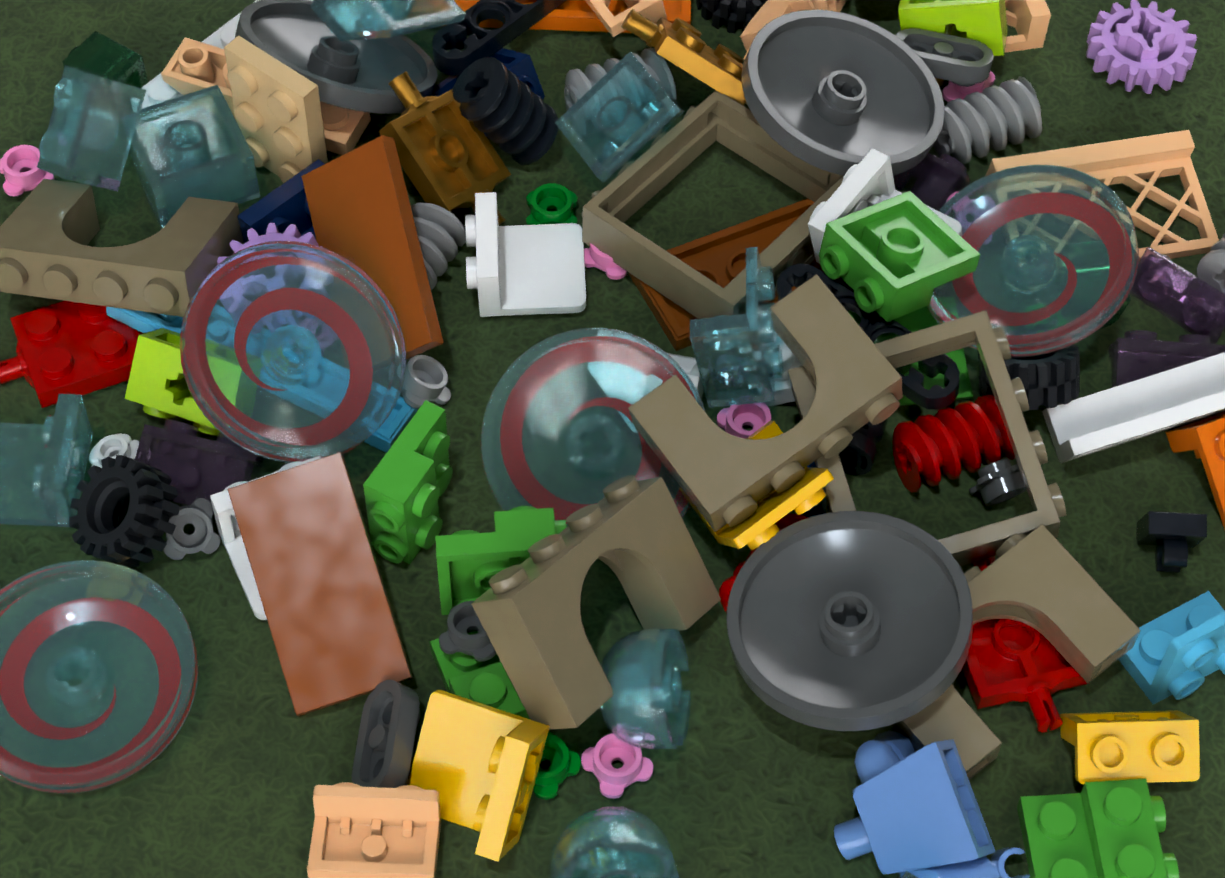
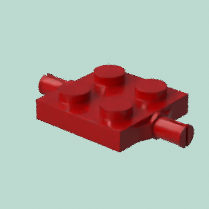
M62 301L11 317L10 320L17 338V356L0 361V384L25 377V380L35 389L41 408H45L128 381L138 335L144 333L107 316L106 306Z
M993 556L973 562L972 564L974 567L978 566L983 571L996 559ZM990 619L973 625L971 646L962 671L977 709L1012 701H1026L1029 703L1039 732H1047L1048 727L1050 731L1059 728L1063 724V720L1051 695L1056 691L1086 685V681L1045 636L1025 623L1011 619Z

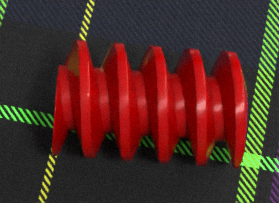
M992 395L980 396L974 403L971 401L961 402L954 409H940L934 416L931 414L919 416L914 423L912 421L900 422L894 428L892 437L895 466L904 487L910 492H919L921 488L920 474L929 486L939 485L941 481L940 467L949 479L954 480L959 478L961 474L960 461L969 473H975L981 468V457L987 465L1001 460V451L1008 459H1016L995 397Z

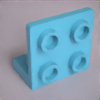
M1207 591L1139 627L1141 631L1133 648L1118 659L1153 705L1171 695L1176 700L1183 699L1196 691L1209 674L1219 669L1225 674V610L1213 595Z

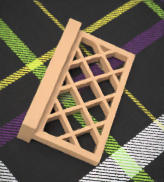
M1189 130L992 159L982 184L985 197L990 198L996 207L1009 200L1029 195L1060 194L1061 192L1068 191L1077 192L1091 202L1123 219L1120 224L1123 229L1130 223L1155 238L1150 247L1137 249L1131 245L1133 265L1209 253L1211 247L1219 241L1190 157L1195 145ZM1180 175L1185 190L1181 200L1179 201L1155 187L1154 184L1157 179ZM1123 183L1140 193L1132 207L1129 208L1105 194L1108 187ZM1146 197L1172 212L1163 227L1136 212ZM1037 215L1032 223L1025 219H1019L1001 228L1018 283L1070 275L1065 263L1062 260L1059 261L1060 259L1055 256L1048 263L1028 265L1023 248L1030 238L1055 252V255L1069 260L1074 265L1077 273L1112 268V260L1107 246H1105L1101 254L1086 256L1069 246L1079 231L1106 245L1093 229L1073 218L1054 215L1073 226L1064 242L1038 228L1045 215ZM1180 216L1197 226L1201 239L1186 241L1168 229L1176 217ZM1018 231L1024 234L1021 239Z

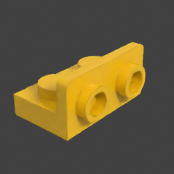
M1179 710L1060 714L1063 720V724L1060 726L1061 738L1075 746V778L1081 784H1085V782L1146 779L1147 783L1197 781L1200 777L1199 720Z

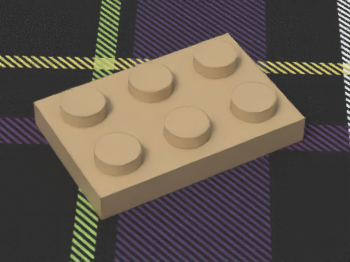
M238 35L224 47L228 69L227 77L231 86L234 103V116L237 120L241 143L240 150L245 159L255 167L260 168L264 166L279 176L283 183L318 159L325 164L328 163L318 85Z

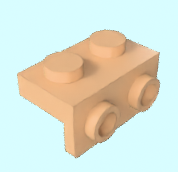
M350 782L314 786L313 806L315 817L307 866L308 878H436L441 829L438 791L422 789L414 785H402L396 788L362 787Z

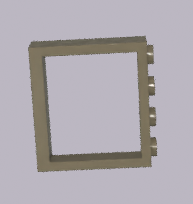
M715 90L696 108L691 106L684 115V118L670 131L660 133L653 141L651 147L637 160L627 162L621 168L617 177L604 189L592 193V199L583 206V212L581 213L583 217L582 242L588 246L591 243L601 252L612 257L615 264L731 340L777 296V280L784 270L796 264H810L815 259L808 222L817 205L831 197L841 185L844 176L819 169L797 158L781 147L764 131L748 108ZM715 141L814 202L724 288L624 223Z
M986 310L875 344L894 368L977 345L1034 512L938 540L952 554L959 566L997 556L996 551L1013 534L1028 535L1041 524L1057 538L1060 527L1059 518L1067 515L1058 484L1047 485L1041 468L1042 464L1048 463V458L1040 432L1038 430L1028 431L1022 413L1029 410V402L1023 383L1019 377L1011 380L1004 361L1011 359L1007 337L1002 326L992 328ZM804 366L788 370L791 390L801 420L809 411L816 392V385ZM839 454L829 459H825L822 455L814 463L816 468H827L834 477L831 482L823 487L824 492L827 494L825 498L830 513L856 511Z

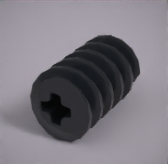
M493 57L481 58L465 68L457 78L452 92L453 98L458 103H461V115L468 121H473L474 126L481 132L486 133L487 137L495 144L499 143V147L507 154H511L513 160L520 165H529L538 161L548 152L558 133L559 119L556 111L544 103L543 99L532 92L531 88L520 81L514 73L506 69L502 62Z

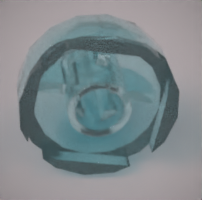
M660 628L631 632L617 640L602 661L601 667L612 687V697L599 708L602 711L604 722L618 740L632 747L655 750L678 749L677 746H683L686 741L691 706L690 690H682L680 671H689L684 641L677 629Z
M626 807L599 808L586 812L568 823L553 847L550 861V878H679L675 859L663 830L641 812Z

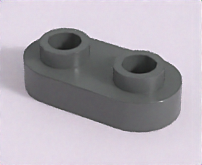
M915 28L901 30L895 35L921 57L935 78L949 80L959 86H973L985 81L989 77L994 54L987 45L979 41Z
M385 680L378 684L370 693L362 711L352 769V783L362 787L396 788L408 784L412 768L411 759L416 727L421 715L419 697L415 690L394 680Z

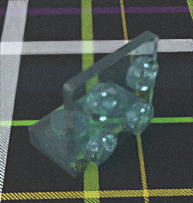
M758 247L746 248V314L720 315L690 320V340L709 408L775 401L774 379L784 377L780 344L774 345L776 336L779 335L773 329L770 307L775 304L770 303V300L775 299L773 271L771 266L762 267Z
M59 394L54 416H47L44 425L0 423V524L69 527V517L77 515V510L70 508L72 498L80 499L81 491L76 489L80 480H84L93 435L82 395Z

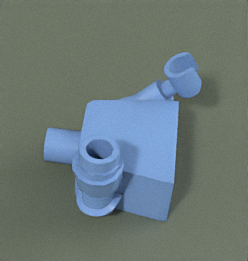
M889 730L878 734L873 740L864 742L858 748L854 763L861 785L853 790V799L860 816L834 826L836 844L846 860L873 852L879 870L883 875L899 873L901 878H1011L1005 872V860L1012 854H1023L1025 851L1021 848H1002L995 851L954 739L933 742L914 752L913 745L905 735ZM994 853L990 860L987 857H985L989 854ZM1018 875L1013 878H1030V875Z

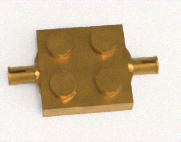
M634 9L628 13L622 24L623 29L646 41V45L650 48L654 47L658 55L716 91L730 97L743 106L745 103L747 104L741 81L742 63L744 60L738 54L721 44H718L715 50L710 48L700 39L702 33L680 18H676L672 24L661 17L657 24L637 13Z
M406 71L400 74L388 84L392 87L406 110L402 112L399 118L389 122L378 132L380 135L394 138L400 165L426 203L443 207L449 212L457 208H468L471 206L475 212V193L492 192L494 187L509 177L511 173L485 134L474 126L473 121L470 122L461 115V103H458L453 98L452 90L440 96H427L423 98L408 75L409 73ZM498 210V223L500 225L506 219L503 218Z

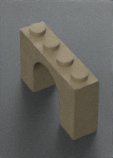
M43 179L0 226V292L187 317L189 308L203 285L221 270L217 263L218 257H231L234 254L229 245L232 240L244 244L237 215L240 214L238 203L188 197L168 223L149 238L124 246L91 247L87 245L100 231L92 186L90 184Z
M817 274L770 307L773 329L805 367L816 385L814 400L809 411L792 429L772 438L758 440L731 435L718 427L709 418L676 374L628 407L637 431L715 532L726 524L734 527L747 520L758 508L757 502L773 490L781 493L793 487L804 476L806 472L805 467L822 455L825 459H829L840 453L852 441L853 436L851 434L869 421L872 425H877L889 418L900 405L899 400L903 398L902 377Z
M629 475L610 483L603 489L605 497L597 504L585 506L568 516L566 519L568 527L559 534L547 536L534 543L528 549L530 554L528 559L521 564L503 569L491 577L489 580L491 588L471 603L530 719L549 725V730L577 728L615 694L587 639L581 619V590L586 574L595 560L603 561L618 577L646 634L687 630L721 600L662 476L637 481L634 475Z
M1043 524L1028 535L1015 533L1009 537L996 551V555L999 558L983 571L978 566H975L964 573L972 599L973 625L990 619H1011L1033 627L1048 639L1087 684L1131 650L1141 631ZM953 684L937 700L919 713L891 725L896 732L902 733L910 740L914 752L933 742L954 739L969 780L997 758L1002 744L960 696Z

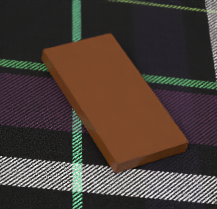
M381 135L302 175L318 245L323 247L331 263L330 265L351 277L372 298L390 331L394 349L382 320L368 301L350 285L333 276V283L327 285L330 301L344 310L361 331L370 351L373 374L443 344L442 333L394 138ZM341 343L346 369L350 372L348 358Z
M807 198L666 251L724 288L814 202ZM816 258L809 264L824 272L820 263L816 262ZM629 273L675 351L721 334ZM841 277L834 279L839 283L844 281ZM778 295L749 323L766 317L767 308L778 302Z
M339 452L227 489L296 715L302 716L371 693L378 684L385 680H394L401 683L413 679L342 453Z

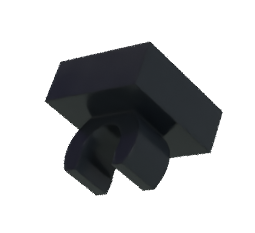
M1148 511L1137 522V544L1156 546V571L1179 573L1180 567H1187L1188 547L1194 548L1207 537V514Z

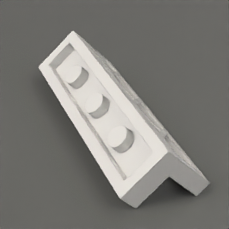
M1225 352L1072 400L1068 404H1059L1054 408H1046L1042 412L1060 463L1224 412Z

